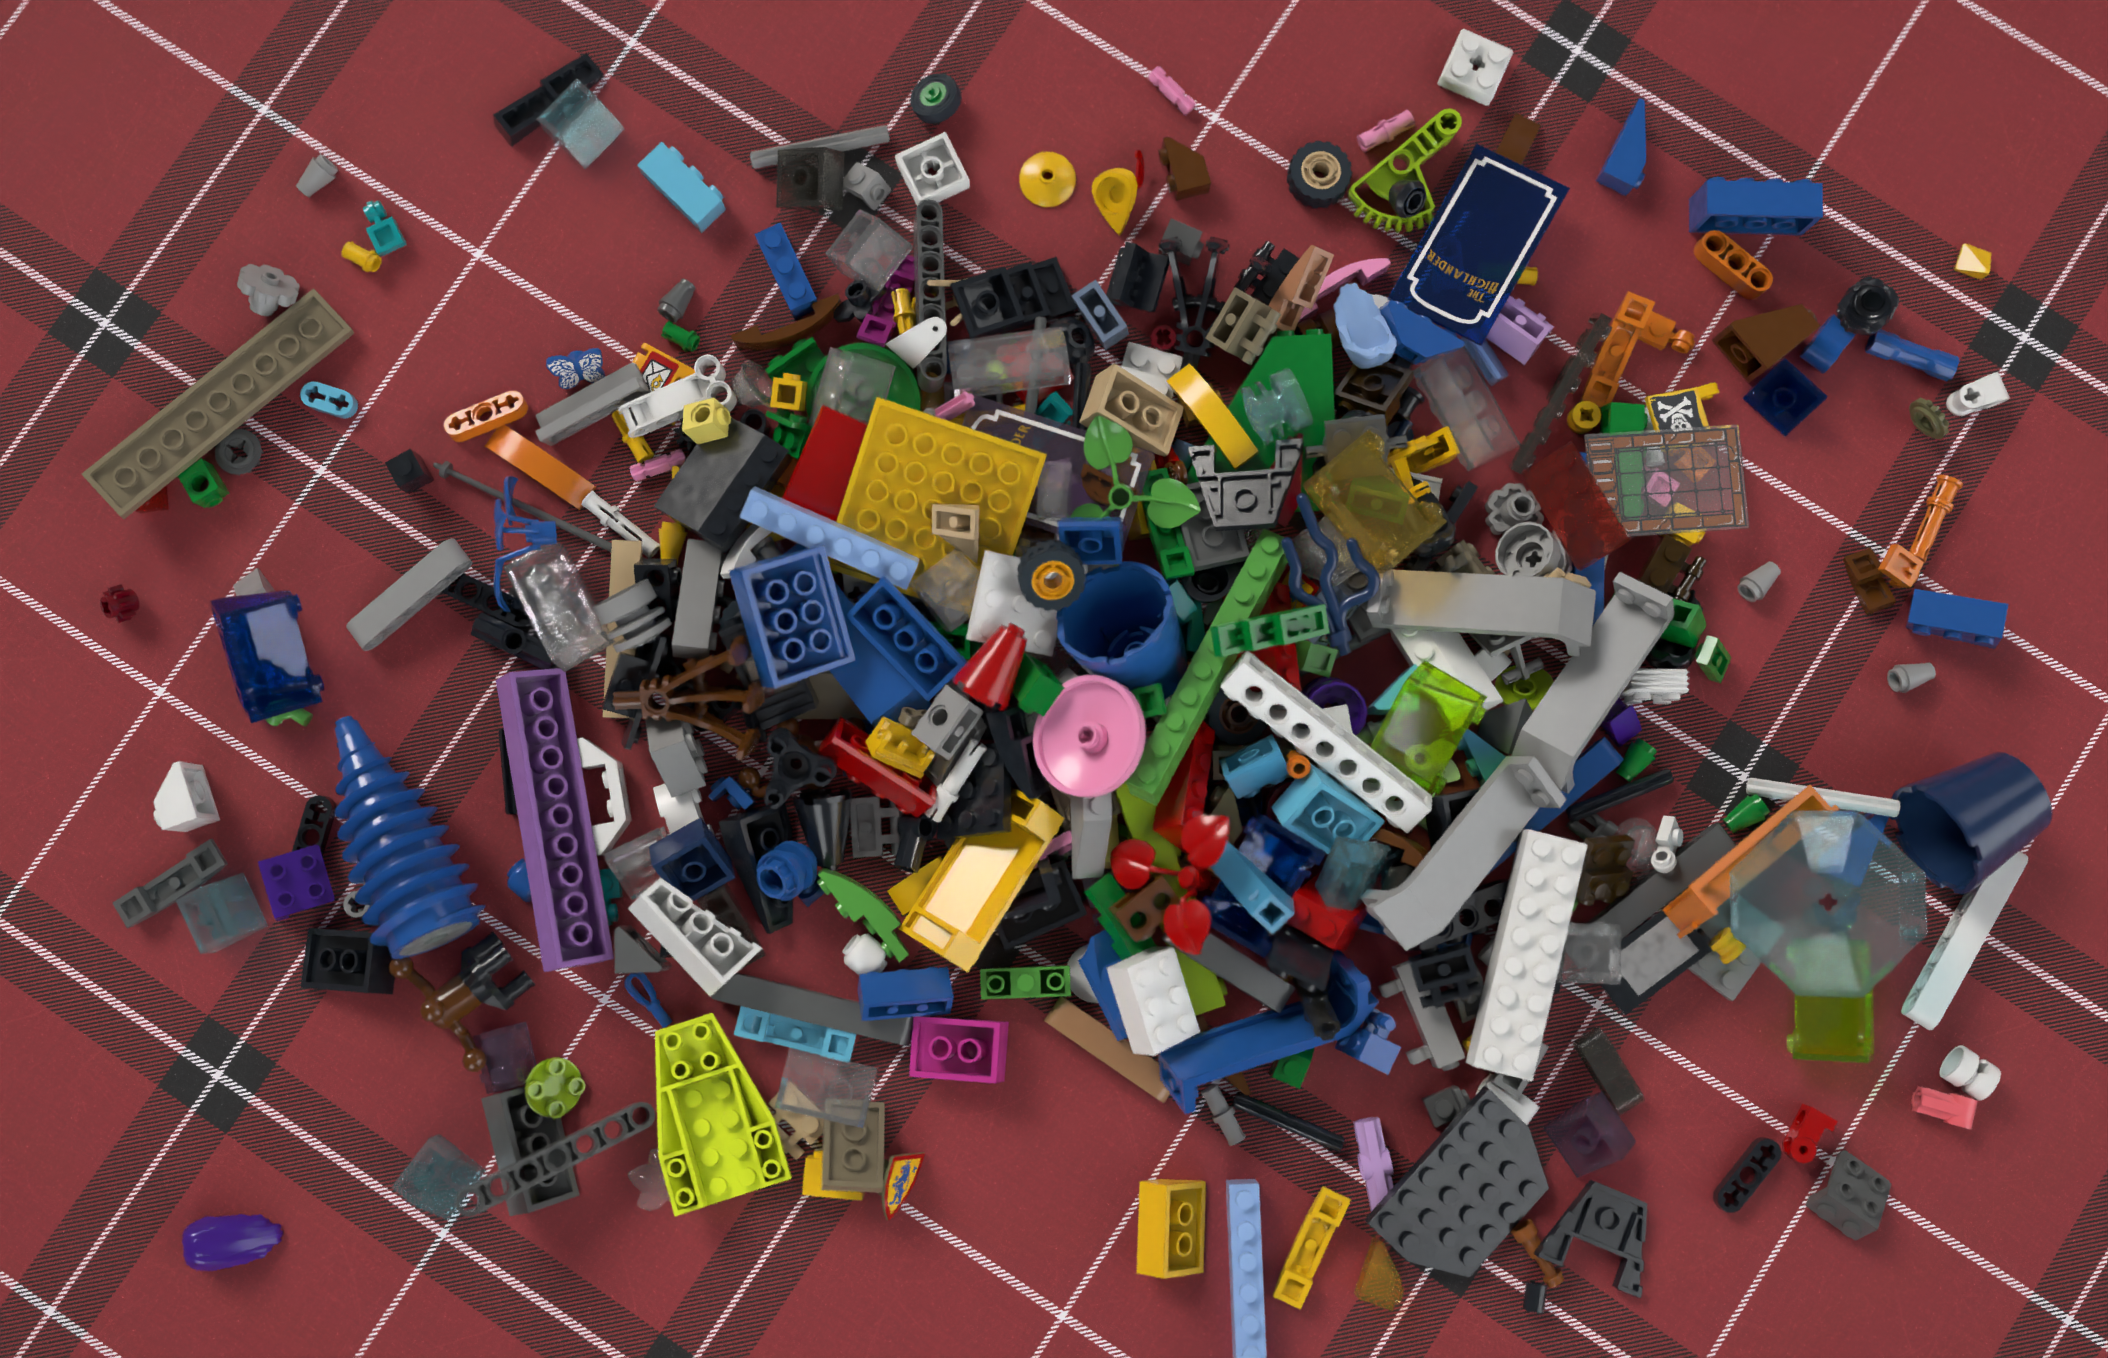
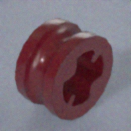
M1168 325L1157 326L1151 333V347L1160 351L1170 352L1176 342L1175 331ZM1160 333L1161 336H1163V333L1168 334L1169 344L1165 345L1164 342L1163 345H1159L1157 343V335Z

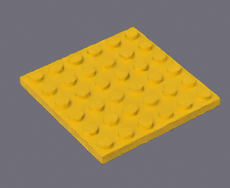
M877 397L836 522L919 558V563L907 590L894 585L901 593L971 616L984 552L986 550L1013 556L1047 454ZM933 504L979 505L977 563L939 535L932 534ZM827 556L831 570L873 584L880 580V578Z

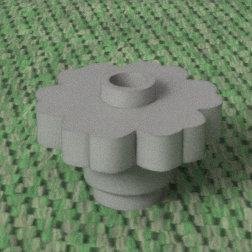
M249 264L241 268L237 287L241 289L243 294L249 296V307L254 313L262 316H271L278 309L279 305L288 307L290 304L296 303L300 285L292 276L284 275L282 270L268 265L258 267Z
M1507 483L1501 490H1495L1489 496L1484 506L1485 510L1489 513L1485 522L1495 535H1504L1508 529L1519 523L1534 522L1542 524L1544 521V516L1539 512L1543 507V502L1535 491L1529 490L1526 492L1524 485L1521 483Z

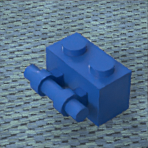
M1375 1008L1364 1020L1362 1028L1359 1027L1353 1035L1336 1040L1337 1043L1334 1047L1387 1075L1401 1047L1386 1040L1390 1031L1396 1026L1392 1016Z

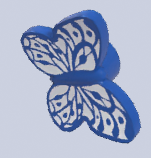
M591 348L585 352L576 350L569 353L567 357L557 355L551 356L546 360L548 370L554 376H559V386L562 389L573 388L578 385L580 380L595 383L606 377L604 370L601 368L603 366L602 352L598 348Z

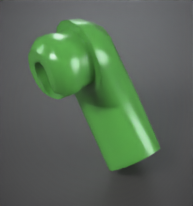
M293 702L272 705L266 711V721L271 726H278L283 720L289 718L303 726H307L313 717V714Z

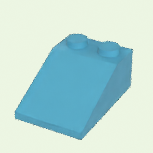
M1310 763L1311 769L1308 775L1304 778L1295 779L1271 808L1284 828L1347 865L1385 821L1334 778Z

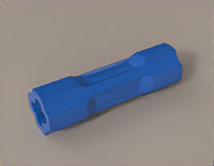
M1882 329L1869 336L1865 347V352L1885 360H1894L1922 370L1927 375L1944 381L1953 378L1960 362L1958 356L1941 350L1929 349L1904 340L1898 335Z

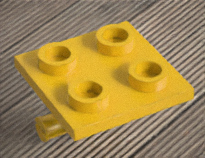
M1422 436L1407 442V448H1398L1388 454L1387 466L1392 465L1402 490L1410 495L1409 504L1416 502L1418 497L1430 493L1431 488L1427 487L1420 491L1421 488L1429 485L1427 481L1413 486L1406 458L1439 443L1438 437L1427 440L1426 436Z

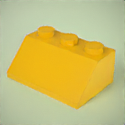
M1173 1179L1140 1181L1137 1249L1138 1274L1165 1279L1204 1273L1206 1181Z

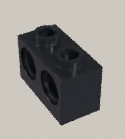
M642 559L635 563V584L648 579L657 595L653 601L647 604L649 610L658 607L657 599H661L666 604V610L655 617V621L665 617H669L671 622L676 620L679 585L682 580V572L680 567H677V559ZM655 570L663 574L664 582L656 579Z

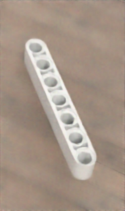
M2019 851L1979 886L1963 895L1902 1006L1901 1013L1928 1030H1932L1939 1024L2028 862L2027 855Z

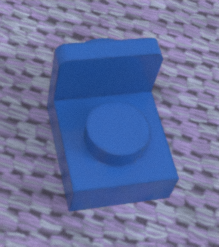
M729 776L727 779L721 777L710 788L713 792L708 797L712 801H718L728 791L730 795L726 798L738 810L743 807L749 811L757 804L734 777Z

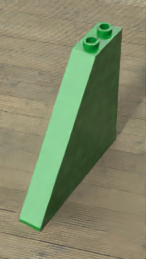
M1323 329L1306 330V335H1294V330L1277 331V336L1269 339L1261 356L1257 358L1227 407L1259 453L1235 470L1218 449L1211 436H1209L1204 446L1215 445L1217 449L1216 473L1269 470L1275 461L1276 440H1286L1289 435L1294 437L1296 433L1300 432L1303 434L1304 442L1301 493L1307 494L1313 511L1338 510V490L1330 492L1327 496L1316 494L1315 489L1312 488V481L1314 479L1312 465L1316 458L1306 459L1305 446L1322 445L1325 436L1324 421L1335 420L1331 334H1323ZM1193 464L1187 472V484L1199 482ZM1299 506L1297 507L1295 512H1300Z

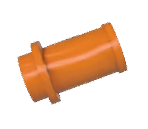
M1297 750L1288 752L1286 755L1288 759L1286 760L1288 774L1296 779L1307 776L1311 769L1309 760Z

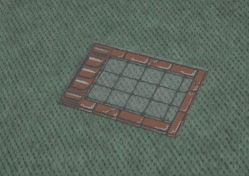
M1739 424L1584 435L1594 539L1749 528Z

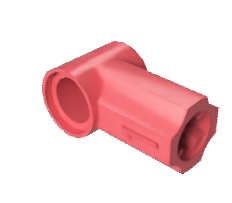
M1920 1086L1913 1092L1911 1099L1912 1111L1943 1119V1122L1972 1129L1978 1100L1953 1093L1948 1095Z

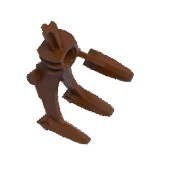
M739 635L733 639L734 642L731 643L730 650L717 656L711 655L700 661L694 657L683 664L686 671L674 678L671 675H665L663 681L661 678H653L651 682L650 680H643L640 684V691L614 692L613 706H615V710L642 709L644 720L652 717L656 721L661 720L664 716L668 722L676 719L710 730L739 745L736 758L742 761L751 752H755L761 736L759 729L751 728V730L748 729L743 734L725 724L724 720L707 712L709 709L707 703L717 700L742 701L743 711L750 714L761 704L765 703L764 686H761L759 680L752 682L748 686V691L708 686V681L704 679L706 676L705 671L723 662L728 661L730 665L739 666L752 657L748 639L743 635ZM689 679L692 680L693 689L677 692L673 689ZM653 694H661L665 698L666 704L660 705L656 703ZM695 702L693 709L684 705H675L679 703Z

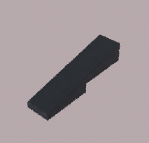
M585 53L540 80L539 88L493 114L494 126L509 145L513 147L602 80L604 74L591 57Z

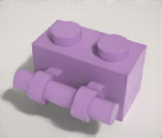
M1507 294L1497 303L1490 318H1486L1478 332L1525 365L1554 326L1546 321L1544 315L1541 313L1537 315L1524 306L1525 302L1520 298L1516 300Z

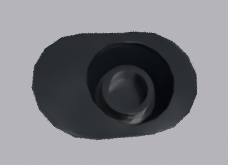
M1246 561L1195 571L1194 575L1182 577L1183 587L1193 601L1196 600L1203 604L1214 603L1229 593Z

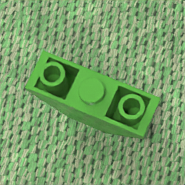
M1022 966L980 969L981 999L1071 996L1070 966Z

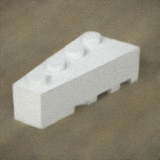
M660 878L643 892L628 909L711 997L751 960L762 947L754 942L751 944L746 941L733 927L729 929L717 921L714 914L708 910H701L692 903V899Z

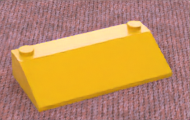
M1011 787V832L956 839L899 930L968 973L972 965L978 960L982 949L1050 841L1058 833L1065 818L1036 798L1028 799L1023 792Z

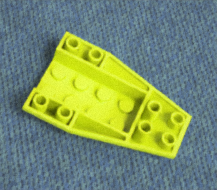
M714 1013L655 1031L658 1158L674 1215L685 1214L792 1179L776 1121Z

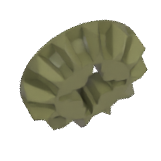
M1920 397L1910 404L1911 419L1923 434L1934 439H1941L1949 433L1948 427L1950 424L1945 419V414L1939 410V406L1933 405L1931 400H1925Z

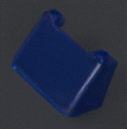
M290 590L223 597L210 601L238 699L251 723L323 702L320 692L325 691L320 674L314 675L310 668L297 623L298 612L302 611L301 602L297 594L292 595Z
M1262 814L1257 819L1252 817L1244 829V833L1247 835L1238 849L1239 852L1291 898L1299 889L1305 877L1310 876L1311 872L1306 869H1311L1314 864L1319 865L1326 854L1322 849ZM1220 880L1211 897L1206 895L1202 900V903L1210 912L1211 927L1265 958L1272 947V944L1269 943L1271 939L1269 933L1271 932L1246 910Z

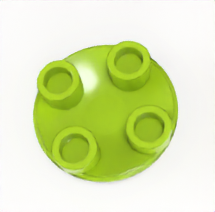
M553 1057L541 1061L531 1070L525 1084V1096L528 1105L535 1113L543 1117L558 1119L574 1108L586 1085L575 1064L564 1058Z

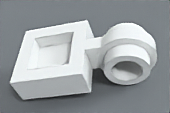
M1663 815L1656 837L1658 849L1654 852L1651 863L1656 871L1669 873L1676 865L1675 852L1677 846L1680 847L1682 845L1683 830L1679 828L1674 816Z

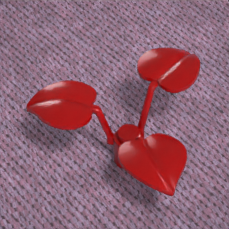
M1201 815L1190 819L1185 824L1181 834V844L1184 850L1190 853L1187 859L1193 866H1186L1181 871L1151 866L1156 857L1155 849L1148 842L1139 839H1129L1119 843L1110 854L1114 876L1118 883L1127 889L1137 890L1144 887L1150 879V871L1178 877L1180 886L1189 892L1181 897L1180 904L1170 905L1166 909L1163 921L1164 929L1168 938L1175 946L1192 955L1201 954L1203 944L1209 934L1211 916L1208 908L1201 901L1188 899L1192 896H1197V891H1203L1210 885L1211 875L1205 868L1216 864L1225 850L1230 829V818L1228 816Z

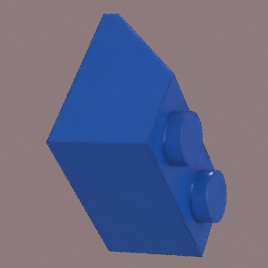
M1122 517L1061 518L1058 521L1059 541L1073 547L1075 553L1079 554L1083 565L1122 564Z

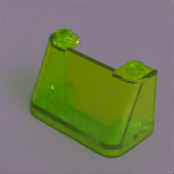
M1424 661L1410 674L1401 687L1370 747L1430 795H1433V793L1439 795L1447 783V779L1444 778V770L1472 722L1478 724L1487 709L1482 706L1487 696Z
M1791 939V945H1786V962L1792 963V968L1794 969L1795 1028L1793 1034L1787 1035L1788 1052H1793V1059L1872 1062L1874 1060L1872 942L1866 940Z

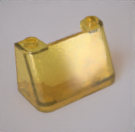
M1368 429L1304 482L1303 486L1309 497L1347 541L1349 538H1355L1358 541L1364 558L1375 566L1379 574H1382L1401 562L1445 524L1446 520L1442 517L1441 509L1435 503H1428L1426 501L1419 503L1382 459L1385 454V443L1382 438Z

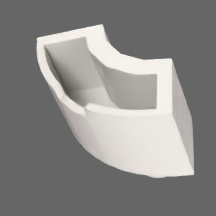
M665 784L653 787L660 817L665 818L670 834L700 817L703 819L699 807L702 797L698 788L672 798ZM708 824V825H707L708 828H709V829L711 830V832L714 834V831H713L711 825Z

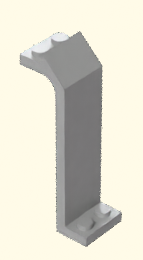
M1374 557L1373 566H1375L1379 573L1380 586L1376 595L1368 600L1367 614L1373 628L1547 637L1563 641L1566 644L1568 656L1579 657L1581 646L1591 647L1595 590L1568 579L1556 577L1393 570L1389 568L1386 558Z
M1621 572L1613 580L1615 595L1593 625L1591 647L1581 646L1580 657L1572 656L1522 727L1511 755L1535 756L1559 790L1567 794L1570 793L1575 785L1572 771L1581 751L1674 617L1673 597Z
M1506 756L1403 884L1388 891L1367 889L1360 898L1367 906L1368 913L1385 928L1384 933L1390 939L1398 941L1404 950L1407 951L1444 930L1540 807L1561 808L1567 799L1535 756Z

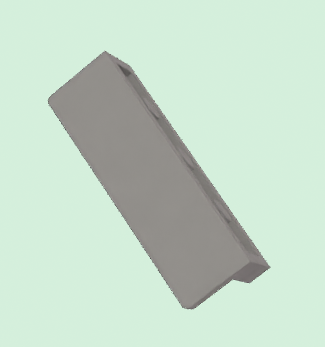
M631 362L538 413L536 419L541 428L535 432L539 441L553 446L612 414L622 405L650 393L637 364Z

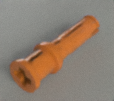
M1937 475L1936 481L1938 483L1932 497L1927 498L1926 506L1928 509L1909 550L1910 553L1923 562L1927 560L1945 515L1950 513L1954 507L1952 502L1957 490L1962 489L1963 486L1962 481L1948 475Z

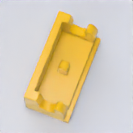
M883 716L866 740L872 757L921 779L924 775L923 772L933 760L935 751L929 750L930 748L912 735L913 729Z

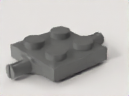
M1384 414L1324 421L1325 436L1322 445L1305 446L1306 459L1324 457L1327 464V477L1329 481L1388 474L1387 457L1389 450L1407 448L1406 435L1388 437Z

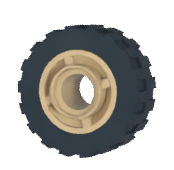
M1328 141L1309 142L1304 147H1300L1296 154L1293 155L1287 171L1286 179L1289 184L1288 189L1290 193H1293L1294 198L1302 202V205H1308L1315 209H1318V207L1327 208L1331 204H1336L1339 198L1344 196L1352 177V165L1347 158V154L1339 146L1332 145ZM1313 172H1322L1325 178H1318Z

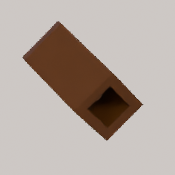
M1170 137L1163 138L1162 149H1158L1161 165L1167 166L1169 173L1166 176L1167 187L1170 193L1174 192L1176 201L1209 193L1211 180L1204 156Z

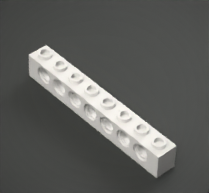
M1246 651L1224 674L1221 688L1227 697L1243 704L1254 718L1262 719L1277 736L1285 737L1300 754L1308 755L1323 772L1331 773L1346 790L1349 792L1354 791L1369 808L1372 810L1377 809L1395 828L1400 827L1408 833L1431 811L1432 795L1249 651ZM1250 686H1257V687H1259L1262 691H1261V692H1253V691H1251V690L1249 689V687H1250ZM1276 704L1282 705L1285 710L1279 711L1272 706ZM1304 723L1309 728L1301 729L1295 724ZM1326 741L1332 744V746L1324 747L1319 742ZM1352 760L1353 762H1355V764L1347 765L1344 764L1342 761ZM1374 778L1378 780V782L1369 783L1365 779ZM1397 796L1401 798V800L1392 801L1389 799V797Z

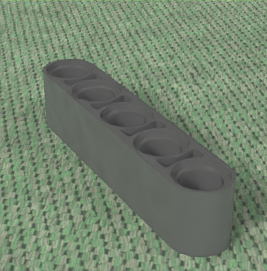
M1166 932L1161 937L1167 944L1278 1014L1282 1012L1295 990L1292 985L1211 933L1208 934L1200 955H1192L1179 949L1171 942Z

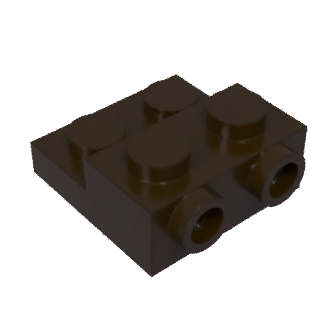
M1389 362L1367 369H1361L1353 364L1334 391L1335 409H1337L1341 416L1352 410H1363L1373 415L1384 414L1386 425H1388L1400 407V397L1413 380V370Z
M1626 834L1585 838L1584 844L1588 845L1576 892L1578 902L1592 906L1595 900L1614 903L1616 898L1625 896L1634 873L1626 867L1635 843L1632 837Z

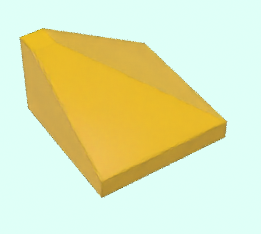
M1964 243L1954 270L1979 280L1989 275L1991 253Z

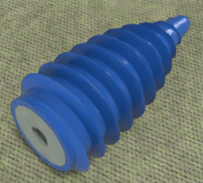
M346 716L335 722L336 746L339 749L340 755L337 769L342 772L343 779L337 784L335 792L340 796H345V799L336 807L335 815L340 819L347 820L340 827L337 836L342 841L351 842L342 854L344 861L356 864L349 872L348 880L351 883L363 885L356 893L355 901L361 905H372L364 913L362 921L367 925L380 926L371 935L370 943L377 946H388L393 959H402L426 953L460 938L479 924L478 915L486 907L485 905H473L469 898L479 887V884H463L460 876L468 870L470 865L453 864L450 859L458 851L460 845H444L440 838L449 830V826H433L429 819L437 812L438 808L435 806L421 807L417 800L424 794L425 789L409 790L403 782L410 773H396L389 765L392 757H383L375 747V742L370 740L360 723L353 719V716Z

